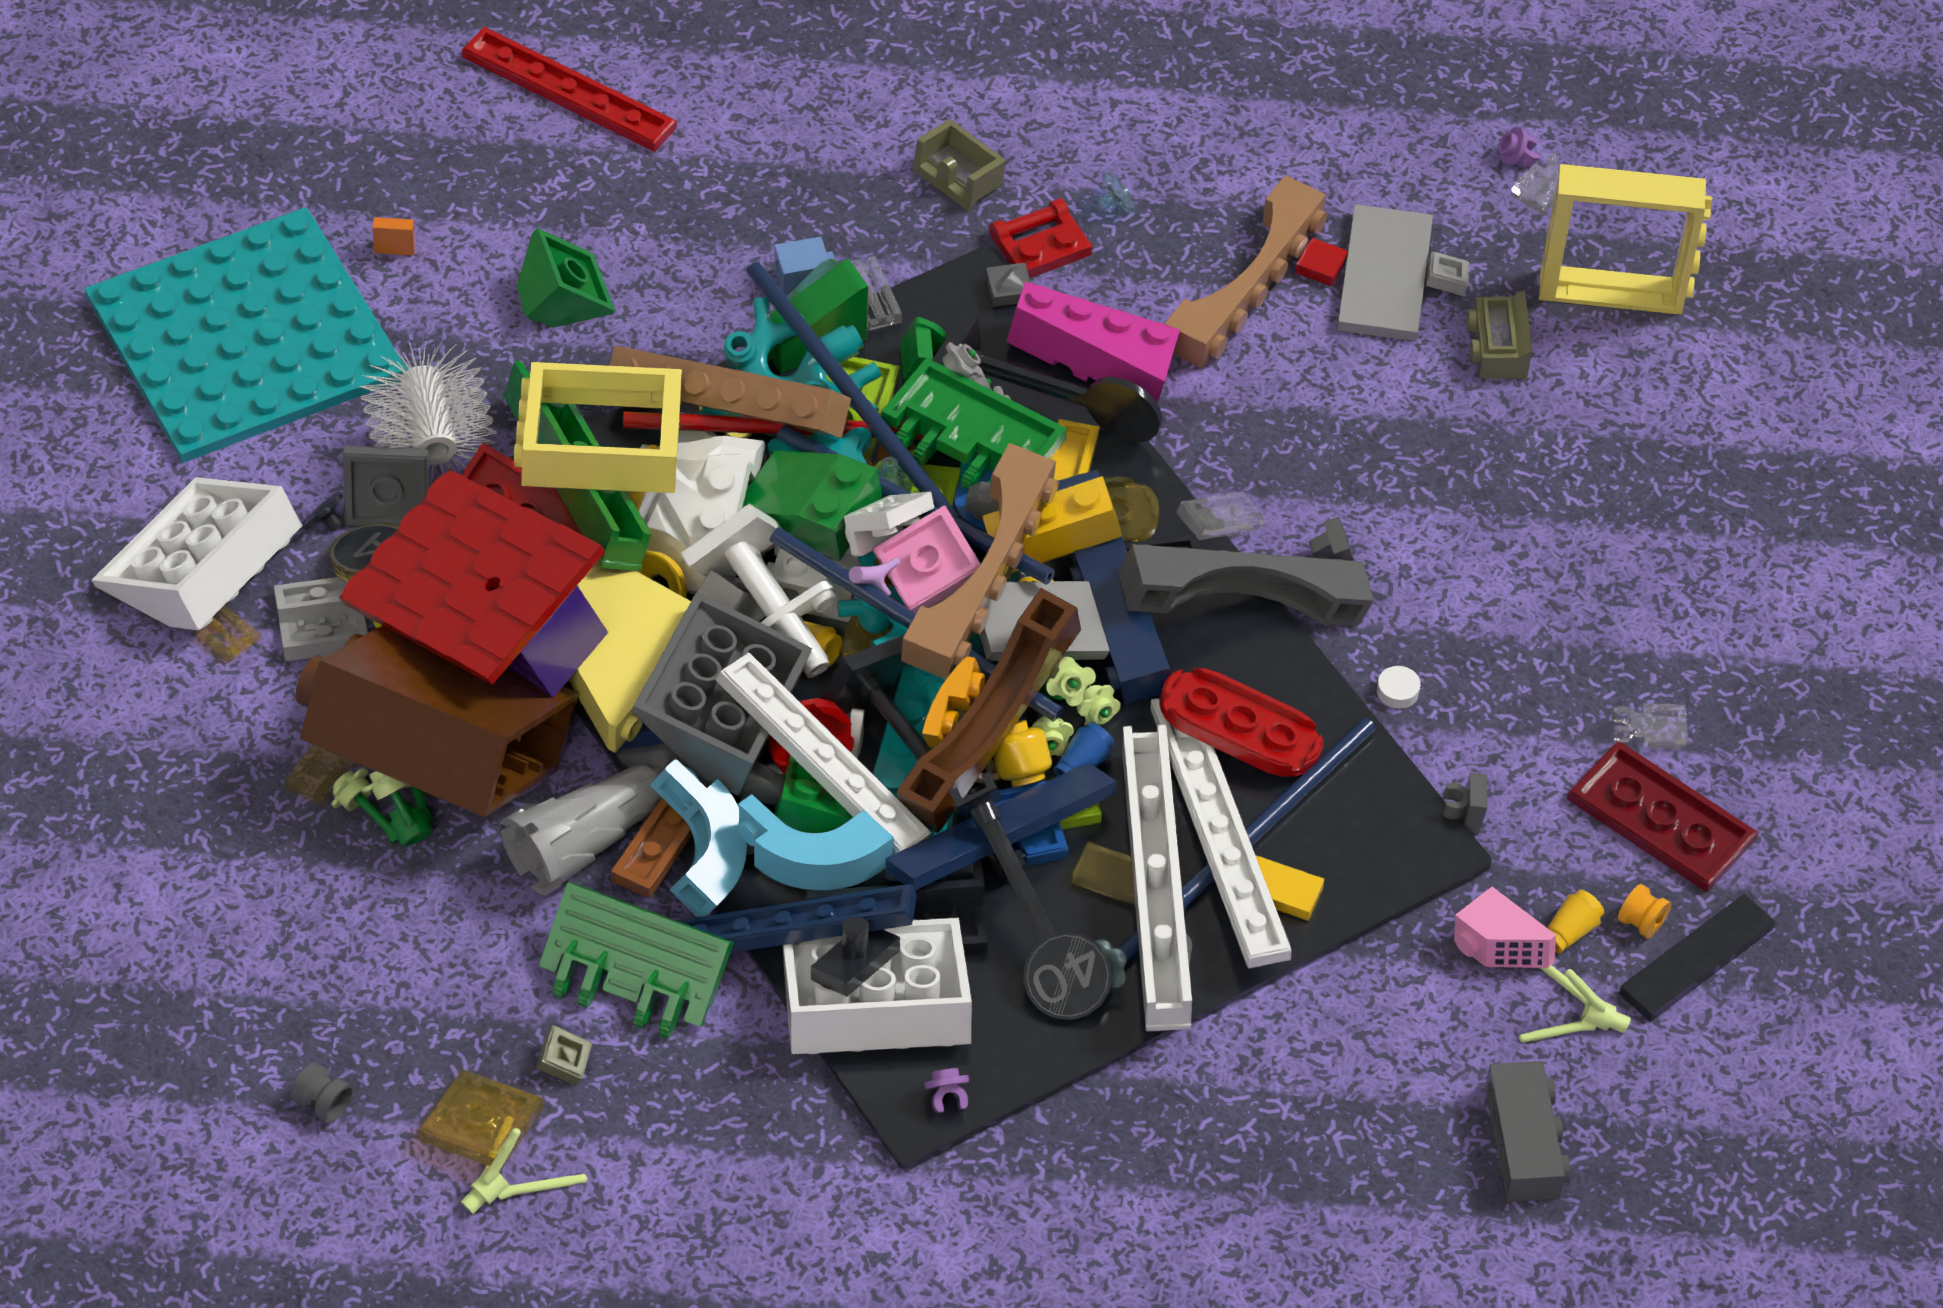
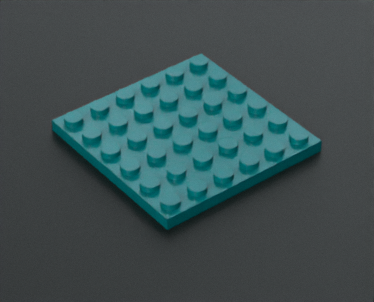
M307 207L84 288L86 299L182 464L373 392L368 389L377 388L365 389L359 386L385 383L365 376L397 379L381 369L403 374L399 368L388 362L390 360L398 367L401 365L407 371L400 356L394 350L390 340ZM382 379L392 382H399L398 380ZM384 385V386H368V387H386V386H389V385Z

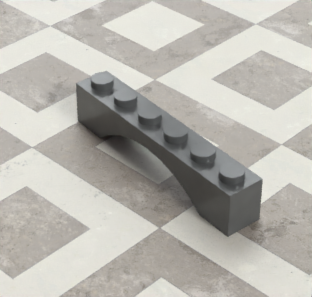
M1132 544L1118 570L1128 611L1168 613L1177 605L1197 596L1212 593H1243L1283 603L1304 613L1319 624L1357 626L1360 625L1374 602L1362 561Z

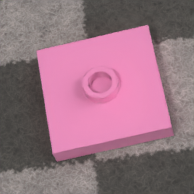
M945 505L872 548L880 564L889 562L894 558L900 560V565L888 572L887 575L907 609L917 614L921 605L930 608L952 595L965 584L981 565Z

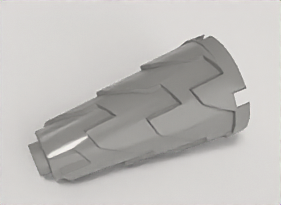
M647 765L632 766L595 785L590 783L558 799L553 797L524 811L520 809L504 818L500 824H503L506 828L500 831L505 850L519 875L522 876L528 871L532 872L539 882L530 887L543 896L549 895L561 888L565 881L595 861L596 855L625 836L626 830L652 813L662 797L650 784L662 771L657 767L651 769Z

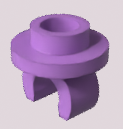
M1512 128L1502 136L1499 142L1498 149L1501 161L1510 166L1515 165L1517 162L1526 168L1533 166L1540 159L1538 154L1531 152L1538 144L1537 140L1528 135L1527 131L1523 128Z
M958 1068L931 1072L933 1080L925 1082L924 1086L925 1090L937 1089L932 1097L934 1111L936 1113L944 1111L942 1098L946 1093L956 1096L959 1110L967 1108L968 1096L965 1090L958 1085L969 1083V1075L959 1076Z

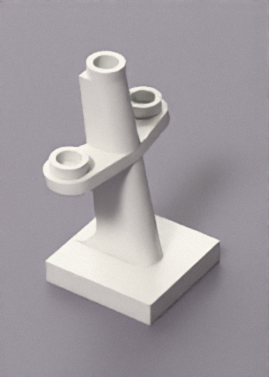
M748 504L683 551L681 555L690 568L706 577L710 570L729 576L736 572L767 617L761 622L762 624L813 648L803 669L808 678H813L823 673L830 663L827 660V655L801 616L813 609L816 612H822L833 606L838 600L836 596L837 588L831 580H825L790 601L760 554L773 545L770 542V537L777 527L781 528L778 521L753 505Z

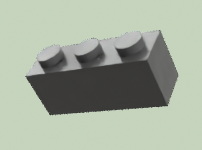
M1543 1061L1490 1064L1485 1090L1506 1202L1560 1199L1563 1183L1570 1181V1162L1568 1155H1561L1559 1143L1563 1141V1126L1561 1117L1553 1115L1552 1105L1555 1104L1556 1099L1553 1078H1546Z

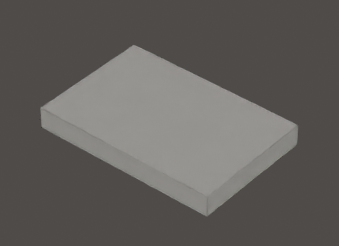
M1055 581L1047 585L1042 582H1007L999 601L991 600L987 608L990 613L980 638L986 659L989 661H999L1017 620L1040 588L1067 601L1078 609L1081 631L1062 658L1071 657L1074 660L1105 659L1110 651L1089 581Z

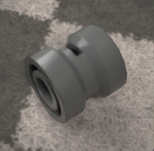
M313 1062L306 1066L296 1078L290 1097L291 1100L303 1108H315V1115L326 1123L331 1124L349 1107L353 1099L354 1087L342 1078L333 1079L330 1077L328 1069L317 1062Z

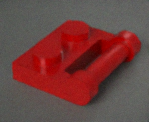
M1063 198L1050 201L1048 207L1004 222L1001 219L989 224V232L992 239L1010 265L1025 263L1029 278L1092 255V244L1070 215L1068 206ZM1055 221L1057 224L1055 227L1017 241L1012 239V236Z

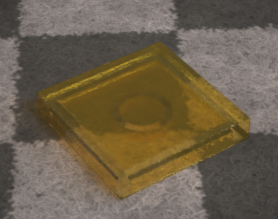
M462 1069L419 1130L420 1141L491 1166L512 1129L518 1128L521 1132L520 1136L503 1164V1168L543 1110V1098Z

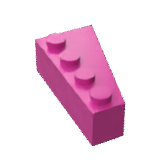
M1025 281L1007 342L1051 365L1061 362L1070 368L1073 376L1085 382L1089 378L1094 380L1105 377L1126 379L1139 385L1158 404L1180 329Z

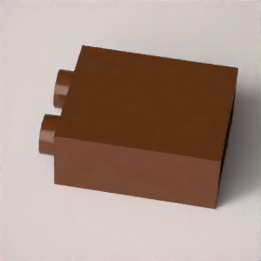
M383 625L364 636L357 633L352 635L344 647L326 657L320 655L312 657L299 677L295 693L296 702L308 707L300 739L483 817L488 816L557 771L579 696V692L563 686L552 698L509 667L491 685Z

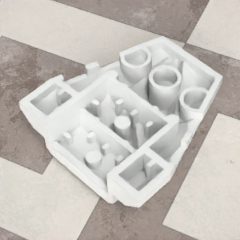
M718 436L678 443L675 493L646 492L639 513L652 534L646 551L660 552L672 558L681 568L686 580L687 592L690 594L698 592L706 576L690 568L681 553L742 509L748 482L752 483L760 472L766 446L764 441ZM734 572V573H733L732 575H730V576L735 577V576H736V572Z

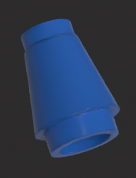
M1089 722L1085 727H1079L1059 759L1058 764L1053 768L1054 773L1058 777L1088 762L1097 767L1111 757V749L1115 746L1113 738L1104 728L1093 722Z

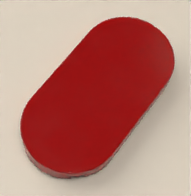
M1193 668L1192 672L1182 673V669L1172 673L1166 679L1159 697V706L1165 719L1180 732L1258 769L1278 776H1298L1304 774L1318 761L1323 749L1322 735H1318L1315 731L1316 724L1303 712L1221 673L1206 668Z

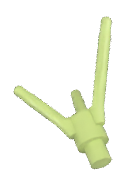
M1551 965L1549 968L1541 969L1585 1004L1581 1021L1521 1034L1519 1040L1522 1043L1537 1041L1578 1031H1594L1596 1027L1605 1031L1608 1028H1612L1624 1034L1631 1018L1616 1012V1006L1600 999L1573 970L1568 969L1565 975H1563Z
M506 1119L485 1169L470 1185L473 1190L460 1202L469 1212L474 1214L485 1202L490 1205L496 1198L503 1200L514 1195L586 1183L587 1176L580 1174L509 1185L499 1171L521 1132L518 1128L512 1129L514 1125L513 1120Z

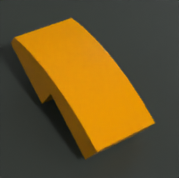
M966 656L947 677L938 691L922 731V735L929 747L934 748L956 726L959 720V713L955 709L967 711L985 686V674L981 673L974 657Z

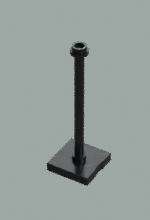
M905 635L844 657L820 699L832 701L846 715L851 713L853 708L863 709L874 704L919 761L931 748L889 697V693L895 685L899 674L907 664L901 661L903 637ZM1015 850L1014 852L1025 871L1028 866L1024 861L1025 855L1021 850ZM995 852L992 853L993 857L998 862V864L995 867V872L1000 877L1004 876V878L1007 881H1009Z

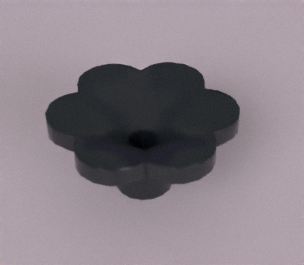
M339 491L334 493L328 500H325L314 509L312 514L302 522L303 526L308 529L316 523L323 522L331 532L337 530L344 521L335 512V509L344 496Z

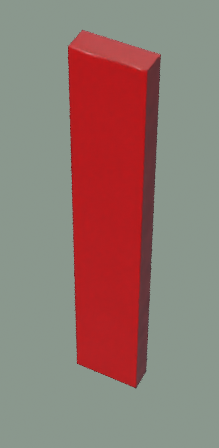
M485 26L462 49V58L653 152H656L677 129V120Z

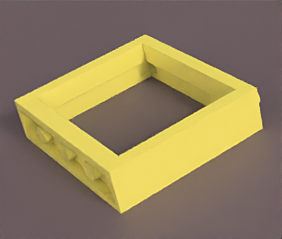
M1560 164L1540 270L1539 300L1682 315L1685 298H1693L1695 278L1690 277V275L1698 274L1700 250H1696V248H1703L1705 244L1706 223H1702V221L1710 220L1712 196H1706V179ZM1579 201L1686 212L1673 276L1664 277L1562 266L1573 202Z
M531 362L530 378H522L519 421H517L516 444L514 448V467H522L521 486L675 493L682 369ZM541 403L662 408L660 449L537 444Z

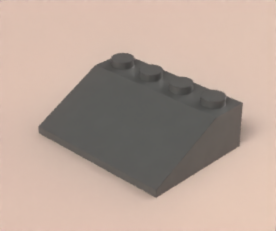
M696 592L635 702L632 712L698 776L712 783L718 778L728 791L739 796L770 734L716 679L720 671L747 653H750L792 694L813 648Z

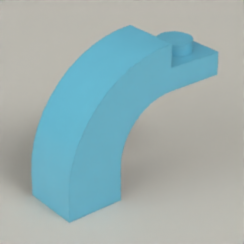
M675 758L650 784L686 821L695 841L693 863L687 873L670 891L696 917L707 916L728 895L740 878L746 860L747 843L738 831V805L724 784L717 778L707 789L699 781L698 776L693 770L683 766Z
M752 794L738 804V831L746 843L754 846V866L770 878L792 887L808 890H834L850 887L866 881L885 869V858L893 855L894 837L865 810L835 830L824 833H805L785 825Z

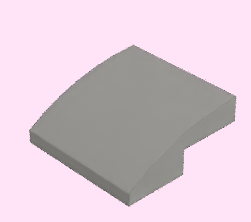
M354 575L274 586L285 661L307 659L315 655L328 656L344 647L352 635L356 633L363 636L368 634L365 616L344 605L339 599L345 585Z

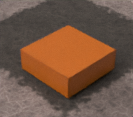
M374 217L372 226L374 253L415 254L414 220Z

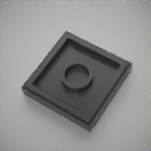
M344 446L345 526L362 527L380 524L399 528L404 516L423 501L429 490L428 450Z

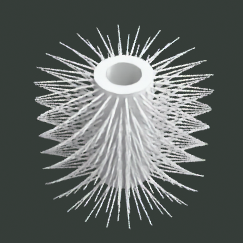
M441 343L435 354L433 352L429 365L428 361L427 365H424L425 348L422 365L419 348L420 366H417L411 348L415 367L411 365L409 367L401 357L406 364L407 371L401 365L398 367L392 360H390V363L403 372L402 375L381 369L397 379L365 376L385 383L368 386L390 385L392 387L359 386L365 389L377 388L368 390L382 394L370 397L387 396L383 398H361L368 402L376 401L371 402V404H378L379 406L372 408L383 406V408L373 409L379 411H364L368 414H374V417L382 418L371 422L386 419L382 422H376L381 423L378 425L367 424L371 427H377L374 428V431H385L378 434L388 432L385 435H379L384 436L382 438H369L380 439L375 440L377 444L384 442L383 444L393 443L385 445L390 446L389 448L427 449L429 465L433 464L431 484L434 464L436 467V478L437 464H440L443 474V462H445L448 469V465L452 468L449 464V459L455 460L465 468L466 466L457 461L453 456L458 455L472 459L460 451H477L457 449V447L478 450V448L472 447V445H481L466 444L464 442H494L480 438L491 434L475 436L484 433H470L479 431L497 433L492 430H479L491 429L482 426L485 424L490 425L488 424L490 422L481 425L473 423L487 419L494 420L493 418L482 417L488 416L484 412H474L480 409L472 410L473 408L483 407H476V405L490 407L489 405L479 404L485 403L481 399H471L477 396L469 397L475 394H487V392L476 391L482 390L478 386L473 388L472 386L464 387L474 384H466L467 382L484 381V379L473 378L476 375L475 373L470 374L472 375L470 377L465 376L461 379H455L466 375L458 376L460 373L467 372L463 371L468 366L465 363L450 369L464 353L453 359L449 366H447L449 364L447 363L438 369L444 358L456 344L445 356L443 355L439 362L437 361L434 367L430 365ZM463 365V366H462V367H463L462 369L458 368V369H456V370L450 372L449 374L445 375V374L447 373V371H450V370H452V369H454V368H456V367H459V366ZM382 379L398 380V381H400V383L392 382V381H387V380H382ZM475 439V440H486V441H467V440Z

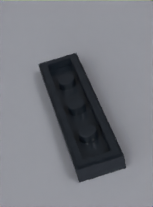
M1743 894L1623 983L1620 987L1619 995L1651 1022L1770 933L1774 928L1775 921L1749 897Z

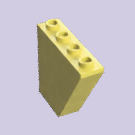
M597 562L581 580L578 587L609 633L571 676L569 682L573 689L579 692L578 698L609 750L616 753L626 740L632 741L640 731L642 721L632 712V708L691 601L637 571L601 568Z

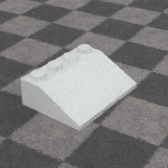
M195 477L92 579V582L100 590L169 627L199 631L212 621L213 616L227 602L238 595L239 589L252 576L263 570L264 564L278 550L284 548L290 542V538L302 527V524L282 486Z
M959 918L913 920L912 925L884 929L900 937V952L847 997L811 980V965L840 942L842 936L783 945L791 1054H817L840 1051L859 1052L875 1049H907L910 1047L971 1044L972 1001Z

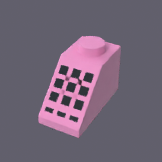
M1494 887L1489 888L1455 915L1454 941L1463 954L1475 958L1485 967L1549 968L1555 962L1556 935Z

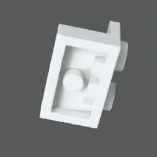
M931 492L889 495L844 516L846 524L845 534L850 544L852 556H863L873 551L872 548L902 531L903 526L919 521V515L934 508Z

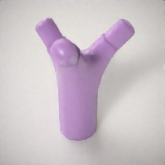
M894 558L884 564L871 567L855 566L849 571V578L853 583L871 584L889 596L891 591L884 583V578L888 572L900 565V560Z

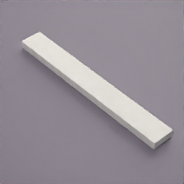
M1159 698L1152 699V715L1157 727L1158 725H1166L1169 760L1247 967L1252 968L1291 960L1292 950L1214 747L1190 737L1173 727L1161 712Z

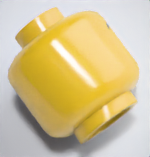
M1026 720L1017 721L993 755L998 776L1002 780L1011 781L1012 787L1044 779V772L1052 765L1044 731L1038 727L1028 728Z

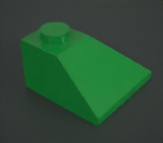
M539 228L532 232L516 286L522 301V310L530 320L541 322L554 328L612 315L616 312L593 253Z

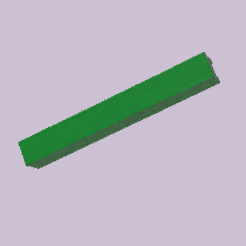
M514 361L506 389L503 392V397L517 421H519L522 378H530V372L526 370L521 361ZM541 403L537 444L600 447L575 404ZM556 488L582 535L603 547L605 553L598 560L601 568L641 571L642 562L652 534L627 491Z

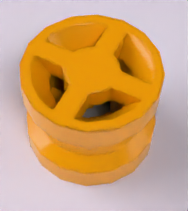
M1639 884L1623 903L1618 914V921L1624 925L1633 924L1639 928L1640 935L1650 939L1664 923L1672 904L1665 898H1655L1650 894L1648 887Z

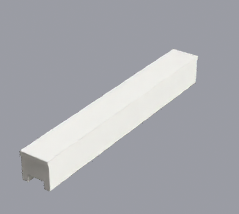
M1158 725L1157 732L1132 733V726L1123 727L1122 757L1146 1031L1191 1029L1192 995L1166 725Z

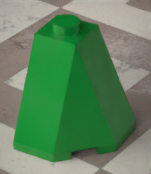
M828 259L821 262L786 296L797 311L803 315L806 322L819 338L842 325L846 328L854 325L862 341L867 340L868 285L849 259H842L837 262L835 259ZM775 308L770 312L771 320L774 323L780 324L785 322ZM794 335L773 347L768 354L767 361L772 360L782 374L799 367L807 349L799 338Z

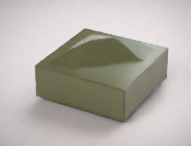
M552 1025L546 1031L536 1069L570 1084L577 1085L583 1078L593 1042Z

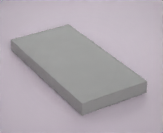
M1355 204L1337 331L1417 341L1433 220L1432 214Z

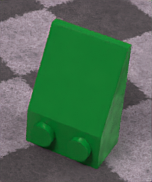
M774 450L747 488L743 507L748 504L753 505L778 521L783 530L808 546L841 560L850 547L845 534L846 524L844 516L883 499L878 469L842 454Z

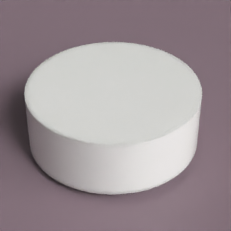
M1392 666L1380 674L1377 695L1385 705L1401 709L1407 708L1417 701L1420 691V679L1413 670L1403 666Z

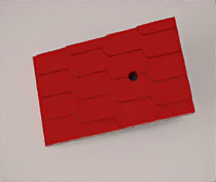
M449 470L430 486L423 501L404 516L397 531L377 547L371 561L365 568L350 578L339 597L341 602L349 608L491 685L509 667L552 698H554L609 633L578 587L581 580L604 555L603 547L561 523L558 524L530 508H524L490 488L482 487L457 472Z

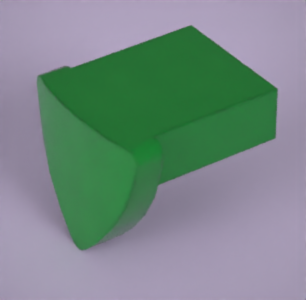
M916 317L912 321L900 342L903 382H906L926 358L932 360L933 352H938L948 337V334L939 325L922 317Z

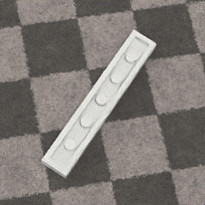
M747 653L720 671L716 681L853 817L865 810L894 837L893 855L929 838L931 832L750 653Z

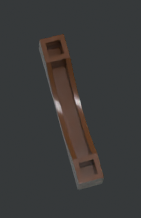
M1043 588L1039 589L1017 620L996 667L973 704L948 735L919 759L897 790L899 801L924 826L936 833H940L957 808L949 791L957 788L962 798L965 797L1078 636L1081 626L1076 606Z

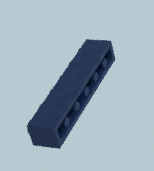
M1094 470L1059 480L1057 491L1100 477L1099 472ZM1119 537L1089 548L1074 551V553L1064 555L1063 557L1071 556L1074 566L1069 567L1072 581H1089L1110 650L1107 655L1110 666L1104 667L1106 678L1114 691L1119 690L1123 704L1127 705L1160 695L1166 679L1171 676V672L1150 612L1128 611L1118 570L1128 552L1123 538Z

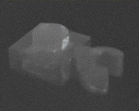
M1556 151L1550 154L1547 159L1546 168L1535 163L1513 184L1511 196L1539 213L1544 214L1553 205L1561 153ZM1573 161L1570 165L1577 166V163Z
M1643 703L1641 713H1636L1633 709L1626 706H1618L1613 709L1612 722H1621L1627 725H1615L1612 735L1614 741L1628 742L1634 739V737H1642L1643 747L1686 748L1688 740L1686 705Z

